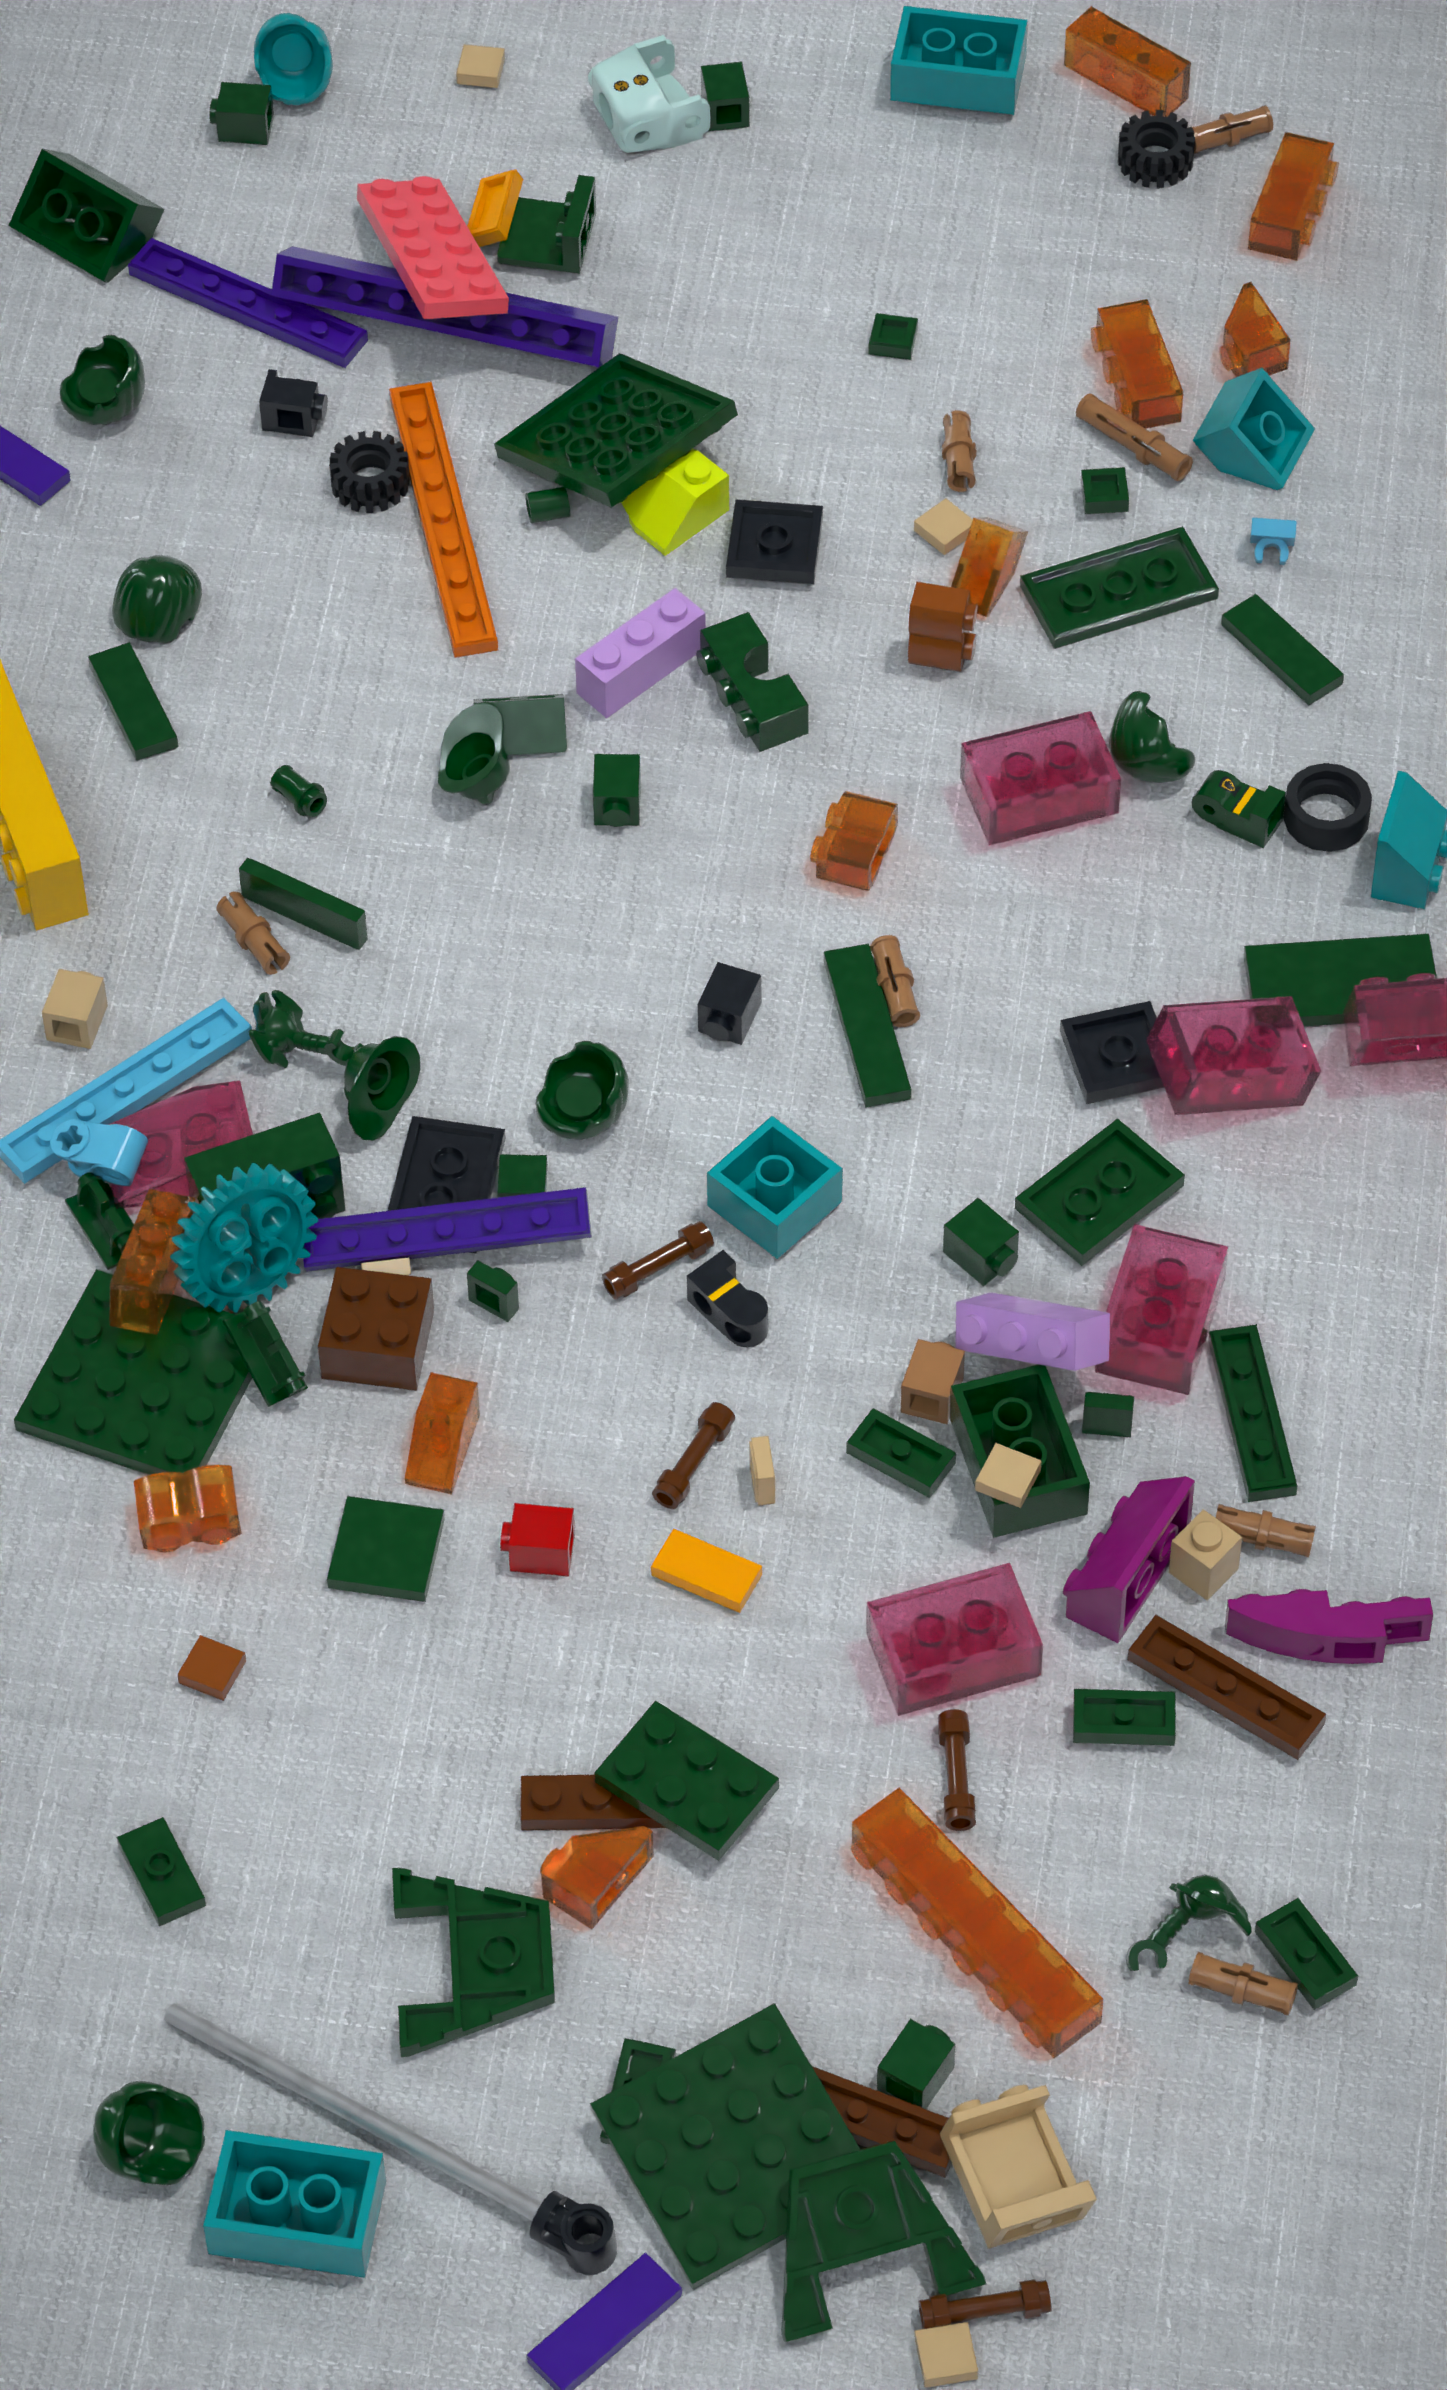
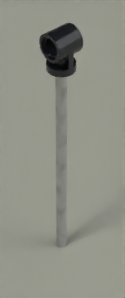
M173 2003L168 2008L164 2018L165 2022L532 2220L529 2232L530 2238L563 2255L568 2265L576 2272L585 2275H595L607 2270L613 2264L617 2255L614 2225L609 2212L603 2207L592 2203L579 2204L557 2191L551 2192L542 2202L176 2003ZM586 2234H595L601 2237L592 2244L584 2245L577 2242L581 2236Z

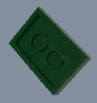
M1117 1118L1015 1197V1209L1077 1263L1083 1266L1184 1186L1185 1174Z
M656 1700L595 1771V1783L718 1861L779 1789V1778Z

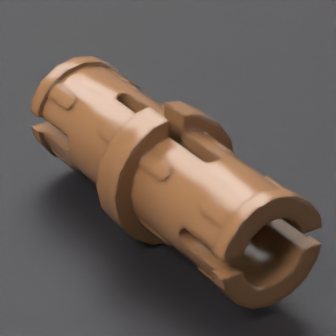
M1264 105L1236 115L1228 112L1221 114L1219 120L1192 127L1195 137L1194 154L1223 144L1232 147L1238 145L1241 139L1273 131V119L1270 110Z
M961 410L951 411L952 425L948 413L943 418L945 441L942 445V458L946 459L947 484L949 488L957 492L967 491L966 477L970 488H973L976 483L973 461L977 450L975 442L972 443L971 418L969 414Z
M240 892L229 893L230 898L235 903L234 906L226 896L222 897L217 904L216 910L236 933L235 938L241 948L250 950L262 965L266 974L277 973V969L271 963L273 960L283 970L290 961V955L271 934V927L268 921L254 913Z
M893 935L880 936L870 945L879 973L876 979L878 986L882 987L883 994L885 995L892 1024L896 1027L911 1026L920 1018V1012L916 1006L911 988L914 984L912 971L905 967L898 938Z
M1218 1504L1215 1518L1239 1534L1243 1542L1255 1544L1254 1549L1264 1551L1265 1547L1303 1555L1304 1557H1309L1316 1526L1272 1517L1273 1512L1263 1510L1262 1514Z
M1198 1952L1195 1957L1188 1982L1190 1985H1197L1231 1996L1233 2003L1243 2005L1244 2001L1281 2012L1287 2016L1291 2012L1298 1989V1983H1292L1254 1971L1255 1965L1244 1962L1242 1966L1204 1955L1201 1952Z

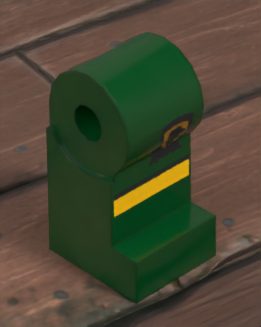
M1214 770L1196 792L1191 803L1195 813L1203 820L1215 825L1216 828L1264 849L1283 821L1286 792L1270 785L1264 792L1240 782L1239 779L1229 772Z

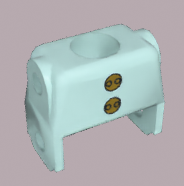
M664 35L636 43L599 62L591 69L588 75V82L593 90V102L618 146L627 153L674 148L703 139V134L710 129V106L707 100L702 99L700 95L689 97L681 84L670 74L675 68V48L673 43L666 39ZM662 56L659 62L650 64L653 58Z

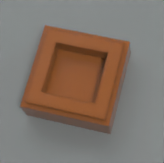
M200 1635L177 1674L178 1682L181 1685L224 1701L246 1663L245 1652Z

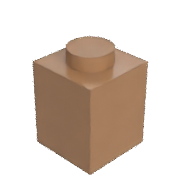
M918 1339L901 1385V1413L948 1424L950 1419V1390L952 1385L963 1382L965 1351L956 1349L944 1342L933 1343Z

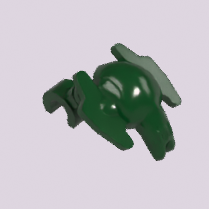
M273 990L271 993L276 1003L275 1007L272 1006L267 992L261 993L254 1003L255 1030L250 1029L249 1036L257 1052L268 1064L275 1063L280 1067L286 1068L289 1062L283 1053H289L297 1047L301 1050L304 1049L305 1051L328 1055L336 1063L346 1066L351 1055L359 1047L364 1046L361 1043L355 1047L344 1044L341 1041L344 1031L341 1029L334 1030L331 1036H322L304 1031L301 1022L303 1010L293 999L280 990Z
M1204 1874L1193 1877L1184 1884L1172 1883L1169 1889L1176 1892L1179 1906H1175L1171 1910V1914L1168 1913L1164 1917V1921H1160L1157 1925L1158 1928L1154 1929L1146 1940H1139L1132 1944L1127 1951L1126 1964L1130 1971L1139 1970L1138 1955L1143 1949H1149L1155 1954L1156 1968H1165L1168 1961L1165 1949L1171 1942L1170 1939L1177 1935L1176 1932H1179L1183 1925L1185 1926L1189 1923L1190 1918L1207 1920L1224 1914L1229 1916L1246 1936H1250L1252 1926L1249 1922L1248 1914L1230 1888L1218 1877Z

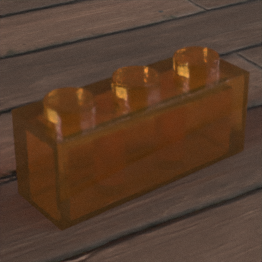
M1092 6L1066 28L1064 66L1143 111L1149 110L1152 116H1156V110H1163V117H1168L1170 112L1173 113L1189 99L1191 62Z
M1285 132L1251 217L1249 250L1297 261L1303 245H1311L1316 229V220L1313 219L1315 215L1322 216L1328 195L1325 188L1326 186H1334L1338 173L1339 162L1333 161L1334 143Z
M1148 299L1097 308L1096 327H1091V342L1095 353H1102L1104 378L1107 384L1113 383L1114 400L1117 411L1126 415L1145 429L1181 422L1184 392Z
M153 1189L148 1190L110 1282V1326L157 1335L179 1280L173 1273L178 1265L170 1259V1255L180 1250V1248L172 1242V1237L185 1233V1229L177 1222L182 1218H191L193 1212L187 1204L195 1202V1197Z

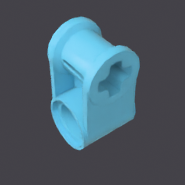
M70 1119L61 1123L54 1130L50 1140L52 1151L60 1159L68 1161L69 1168L76 1176L81 1177L91 1172L95 1176L102 1177L104 1181L120 1186L132 1185L148 1143V1139L144 1134L128 1126L120 1124L106 1125L80 1121L78 1119Z

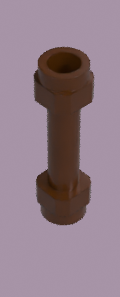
M702 1221L695 1224L691 1223L678 1230V1239L636 1262L627 1265L624 1261H621L610 1267L609 1271L602 1274L603 1284L613 1299L616 1300L622 1296L626 1297L638 1290L637 1282L687 1255L693 1260L705 1254L706 1250L714 1246L713 1237Z
M712 1402L703 1411L698 1419L699 1431L673 1470H664L657 1480L652 1496L659 1504L669 1509H676L685 1500L690 1492V1478L714 1442L724 1441L731 1430V1425L735 1421V1415L727 1406L718 1402Z
M951 1709L938 1715L939 1744L945 1747L948 1795L944 1797V1819L948 1829L964 1831L973 1828L976 1824L975 1796L969 1794L965 1750V1745L970 1743L968 1714L962 1710Z
M1035 2279L1020 2281L1019 2289L1014 2291L947 2301L946 2294L929 2296V2299L918 2301L922 2329L1021 2311L1024 2318L1027 2319L1039 2317L1043 2313L1052 2311L1047 2281H1036Z

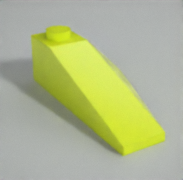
M692 448L687 455L680 457L662 470L656 478L647 481L628 495L621 504L629 516V523L634 531L666 556L729 511V474L701 452Z

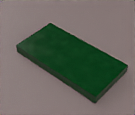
M1183 526L1020 576V587L1054 649L1218 599L1219 594L1217 584Z
M1429 934L1244 946L1243 957L1255 1030L1441 1017L1442 1003Z

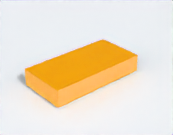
M516 169L480 180L467 225L479 247L507 240L523 183V178Z
M673 1528L651 1565V1576L740 1613L762 1576V1566Z

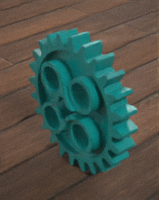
M252 1163L247 1174L237 1166L233 1170L232 1180L230 1181L218 1175L216 1179L217 1189L212 1192L203 1186L201 1193L204 1200L200 1204L189 1202L187 1206L193 1212L191 1218H182L177 1222L185 1229V1233L172 1237V1242L180 1248V1250L170 1255V1259L178 1265L173 1273L182 1281L180 1286L205 1308L210 1304L217 1312H221L227 1306L233 1313H237L242 1301L249 1306L257 1302V1296L261 1294L270 1301L272 1300V1287L277 1284L281 1288L286 1289L288 1287L285 1279L287 1273L299 1274L301 1272L300 1268L295 1264L297 1259L308 1258L311 1255L303 1246L304 1243L311 1242L317 1237L308 1228L318 1222V1218L310 1211L316 1204L307 1196L309 1191L286 1170L279 1171L272 1164H268L263 1170L256 1163Z

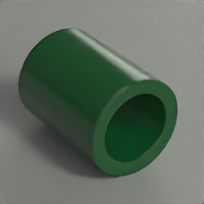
M565 487L525 493L527 513L531 524L570 517V505Z

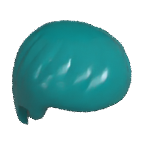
M280 13L268 19L257 33L254 42L255 69L263 85H271L273 100L281 101L286 105L299 106L308 104L316 100L330 83L333 70L331 46L320 26L307 21L297 14Z

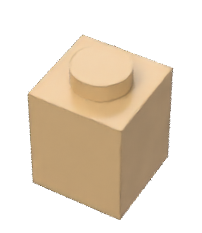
M58 970L42 1010L46 1040L87 1049L92 1048L108 1007L104 977L94 976L85 971Z
M1203 1509L1172 1540L1169 1573L1208 1601L1239 1569L1242 1537Z

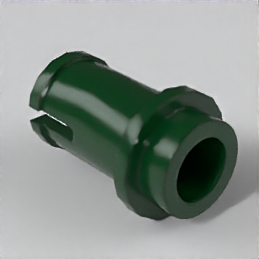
M283 765L274 772L270 786H272L274 791L279 792L293 803L295 811L299 815L314 817L323 811L327 804V796L325 795L324 788L319 783H310L293 770V767L290 765Z

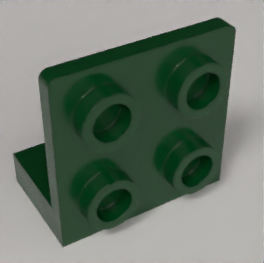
M578 175L574 192L567 191L565 203L518 197L507 240L501 241L499 245L497 262L499 264L580 274L596 216L595 177Z

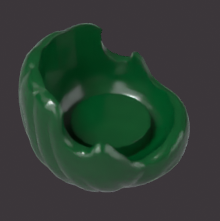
M115 335L103 336V342L96 347H85L80 352L71 375L61 382L59 391L61 403L64 409L79 421L92 425H106L117 422L122 417L128 416L141 402L145 390V374L142 359L130 342Z
M154 555L148 558L136 559L124 570L115 590L112 607L115 625L127 637L159 643L174 641L177 639L184 623L187 620L192 621L196 615L202 597L200 579L189 565L174 557Z
M1134 691L1121 703L1111 728L1109 749L1114 762L1125 773L1143 781L1164 783L1180 780L1193 769L1196 760L1194 753L1188 749L1175 747L1173 743L1171 744L1165 719L1147 707L1151 698L1150 695L1146 692Z
M591 1041L577 1042L570 1052L554 1058L547 1069L544 1086L537 1095L535 1102L536 1113L542 1125L559 1137L576 1140L595 1137L610 1128L620 1118L628 1100L629 1079L621 1058L606 1045Z
M147 2081L130 2082L119 2091H115L106 2097L96 2111L93 2126L96 2152L103 2165L117 2176L148 2184H177L194 2168L204 2148V2119L200 2113L199 2105L191 2097L163 2085Z

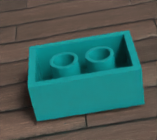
M904 6L891 61L890 101L1014 115L1026 60L1028 20Z
M226 2130L203 2224L208 2254L365 2278L386 2186L383 2153Z

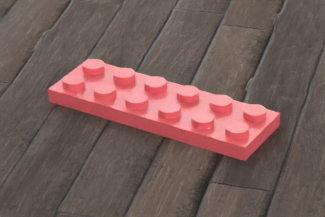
M419 176L411 181L395 182L389 179H376L372 183L357 185V201L423 319L508 313L509 297L440 179L427 176Z

